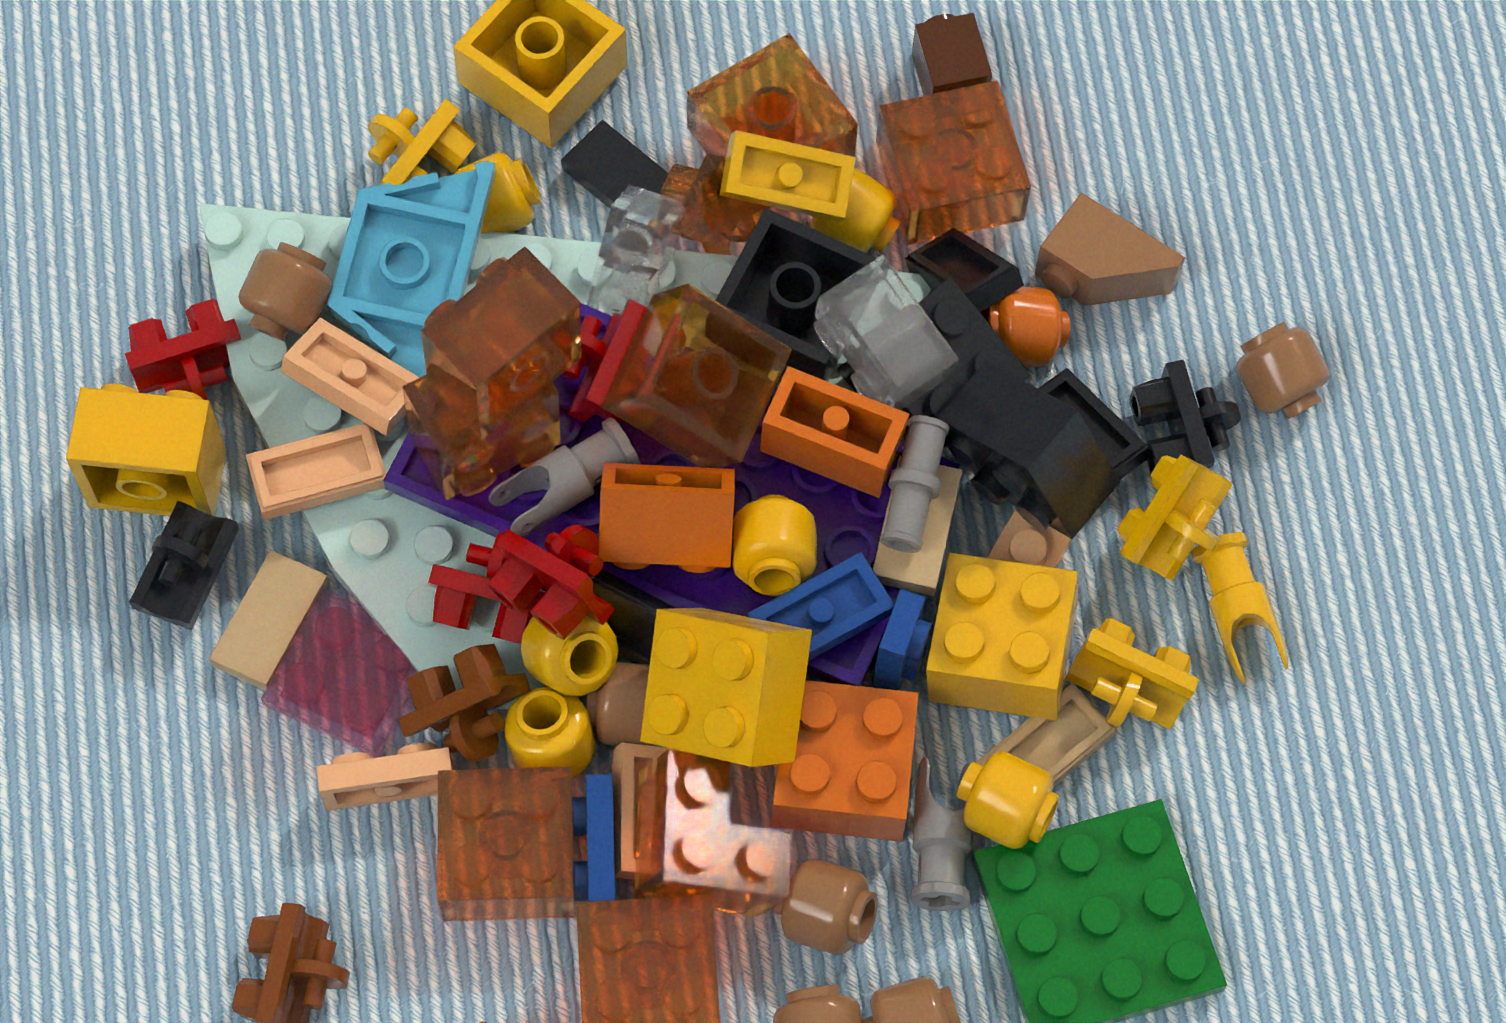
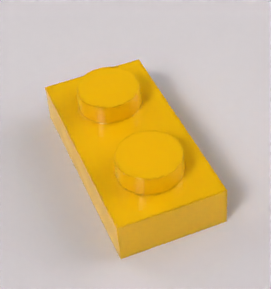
M736 130L730 134L719 195L839 222L846 218L856 157Z

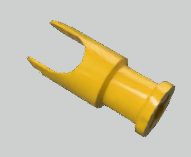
M1237 532L1217 536L1220 541L1213 551L1200 545L1193 548L1191 551L1193 561L1197 564H1202L1213 595L1208 603L1230 665L1233 667L1238 679L1243 684H1246L1233 648L1234 636L1238 630L1246 625H1260L1273 635L1285 670H1287L1288 656L1286 645L1263 583L1255 581L1245 555L1244 548L1248 545L1246 534Z

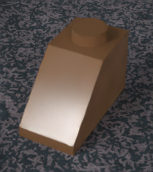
M1081 192L1041 244L1034 274L1041 277L1044 285L1056 295L1064 298L1072 297L1081 304L1089 306L1170 294L1178 283L1185 257Z

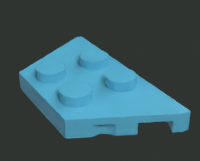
M492 162L475 163V170L438 178L437 172L412 177L408 182L401 185L385 183L358 190L327 303L329 313L380 354L425 380L424 389L430 392L449 355L496 175L495 163Z

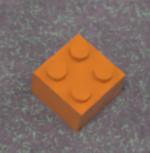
M805 680L795 761L777 764L771 827L902 842L907 819L919 693Z

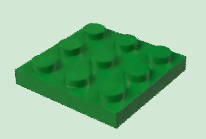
M1162 799L1046 831L1039 843L1029 840L1022 848L1011 849L1000 844L973 852L972 862L1025 1023H1117L1225 990L1227 983Z

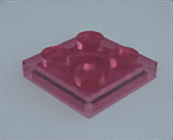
M322 589L265 690L261 701L265 707L373 757H379L399 721L398 718L401 717L411 699L406 678L418 672L410 664V660L388 634H384L363 607Z

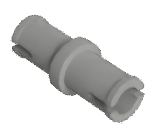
M921 415L911 416L908 420V431L899 468L891 471L888 486L893 490L885 529L880 539L884 546L908 553L919 552L922 548V537L931 499L938 498L942 482L936 476L945 437L949 431L948 424L942 420Z

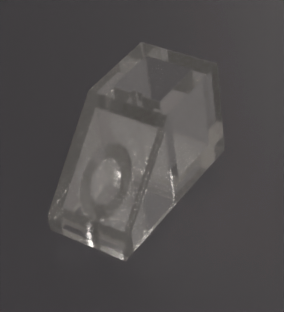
M629 184L611 205L585 305L612 316L614 313L621 314L626 302L632 299L647 307L641 321L648 324L671 267L688 204Z

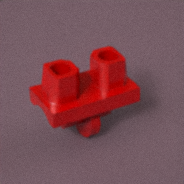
M210 299L191 305L185 313L192 332L178 337L167 338L161 319L150 318L129 326L131 352L125 353L139 393L146 394L164 388L165 393L171 390H182L194 393L203 400H208L204 388L228 381L224 368L230 367L226 344L241 340V336L235 319L224 322L217 300Z
M629 299L621 314L614 313L610 317L601 339L597 338V335L603 323L596 317L589 315L585 316L580 329L563 327L558 330L553 345L561 355L566 357L560 371L561 374L569 379L577 380L583 367H588L567 415L585 423L590 417L597 414L605 419L609 417L614 418L617 423L623 425L634 418L644 397L645 390L617 375L621 365L625 361L648 374L656 367L669 340L655 328L641 321L647 307Z
M572 525L565 528L560 534L552 532L545 539L544 547L546 550L508 528L495 543L507 560L487 586L500 602L518 614L525 610L541 589L546 593L532 608L530 613L540 625L560 639L565 640L585 616L604 625L615 611L610 603L593 593V580L587 575L595 576L603 568V559L598 557L599 540L597 535L590 529L582 525Z
M500 531L498 533L493 548L470 543L468 547L466 562L487 567L486 577L433 564L428 582L438 585L434 597L433 622L470 630L478 596L499 601L487 584L507 560L495 544L504 532ZM539 591L520 614L501 602L492 637L521 644L523 632L533 617L530 611L546 592Z

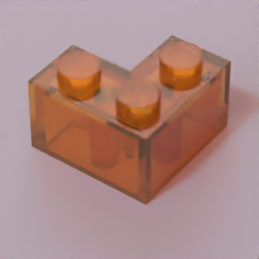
M668 749L639 771L634 900L758 917L789 898L791 832L729 824L730 762Z

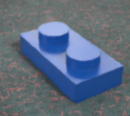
M860 552L747 614V617L812 630L809 661L890 617L894 603L864 555Z
M900 589L879 646L872 688L900 690L903 679L916 681L927 650L926 642L932 623L921 620L926 597Z
M586 775V797H573L574 837L587 836V861H574L575 901H588L590 922L616 921L613 775Z

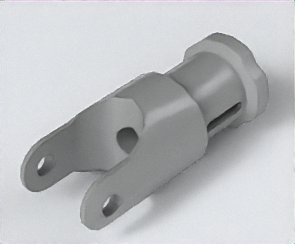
M609 417L601 422L602 430L574 447L561 446L500 483L491 491L489 495L490 503L493 506H502L523 493L540 491L541 489L548 490L538 505L514 520L510 527L511 531L520 536H525L594 495L593 487L602 481L603 463L641 464L627 435L614 418Z
M923 757L916 773L912 844L915 852L919 853L918 885L911 889L910 901L919 908L931 911L964 909L969 906L971 892L964 887L965 855L970 853L972 849V830L966 827L963 821L966 802L959 799L958 810H950L935 802L929 788L930 762L927 757ZM965 764L962 768L959 785L970 764Z

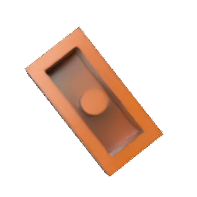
M787 366L762 422L760 451L880 498L904 443L909 413Z
M603 463L598 557L602 558L603 562H612L617 567L630 570L643 569L650 564L678 565L679 568L693 573L710 572L716 567L730 568L735 469Z

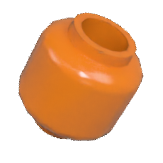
M1022 286L980 312L1024 368H1042L1053 360L1058 348L1065 347L1069 339L1070 319L1068 313L1060 309L1059 301L1054 293L1042 287Z

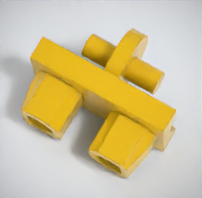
M445 98L416 137L409 130L418 120V117L410 109L403 108L395 119L385 114H376L368 123V130L377 142L368 152V156L379 165H382L391 153L399 157L380 181L379 185L385 183L401 185L408 182L412 177L428 174L418 166L427 153L454 174L477 144L461 126L453 121L460 109Z
M1180 454L1178 459L1167 455L1161 457L1150 475L1152 479L1151 485L1158 489L1157 493L1146 510L1140 507L1128 510L1117 528L1118 534L1125 542L1119 553L1129 561L1145 566L1171 581L1175 578L1196 543L1211 551L1217 546L1220 541L1219 537L1206 527L1233 485L1224 476Z
M1107 618L1098 630L1092 628L1072 661L1065 680L1090 691L1092 695L1110 703L1111 707L1106 718V723L1117 728L1120 727L1129 712L1148 722H1155L1170 730L1186 702L1195 693L1199 678L1189 674L1190 655L1171 646L1158 647L1155 654L1151 656L1132 647L1135 635L1130 626L1113 618Z

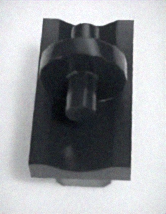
M1184 359L1165 363L1161 378L1134 386L1129 398L1133 417L1138 427L1167 421L1171 436L1148 440L1149 459L1147 464L1150 474L1161 457L1166 455L1178 459L1180 454L1210 469L1215 463L1211 447L1213 451H1222L1230 447L1226 430L1231 429L1241 420L1238 405L1229 401L1217 402L1212 387L1202 388L1194 395Z
M177 501L162 534L157 536L152 546L153 553L129 601L132 609L192 630L239 531L237 522L228 518L209 515L189 504Z

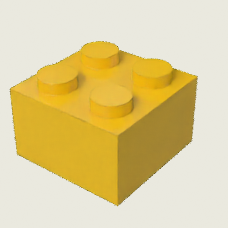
M496 0L453 46L458 83L551 149L627 67L626 29L585 0Z
M115 383L105 384L101 386V389L80 387L66 460L89 508L170 516L177 501H181L197 510L215 516L227 450L209 400H203L194 393L182 390L168 391L165 393V396L139 393L132 387Z
M949 552L926 667L928 700L930 702L1027 717L1036 716L1057 721L1077 610L1078 571Z
M706 608L657 609L640 741L749 767L794 762L812 630Z

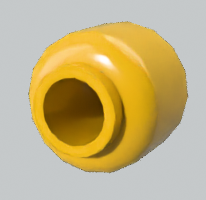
M495 152L458 169L454 173L458 174L475 170L474 164L488 161L495 163L496 175L480 233L499 232L511 234L532 223L535 216L534 206L541 203V196L535 180L522 158L513 161L507 154Z
M854 167L846 218L837 222L812 216L810 228L865 253L871 247L881 253L900 224L899 220L891 216L896 206L895 193Z
M766 495L745 505L736 513L733 520L731 562L735 575L754 591L769 596L782 595L808 580L812 576L817 564V533L813 514L802 504L782 495Z
M585 616L565 640L547 631L532 617L523 632L520 648L523 664L534 679L563 695L570 696L589 694L606 683L616 667L619 651L616 635L608 623L605 622L604 625H601L588 616Z
M546 686L534 688L531 692L519 696L510 706L504 721L505 739L512 758L523 775L538 783L549 785L563 783L580 775L591 763L596 748L595 734L587 709L578 696L563 695Z
M1004 751L992 754L984 766L972 761L956 793L957 798L966 802L963 812V821L966 827L1011 849L1022 848L1029 840L1036 843L1041 841L1055 814L1061 795L1052 792L1053 778L1048 771Z

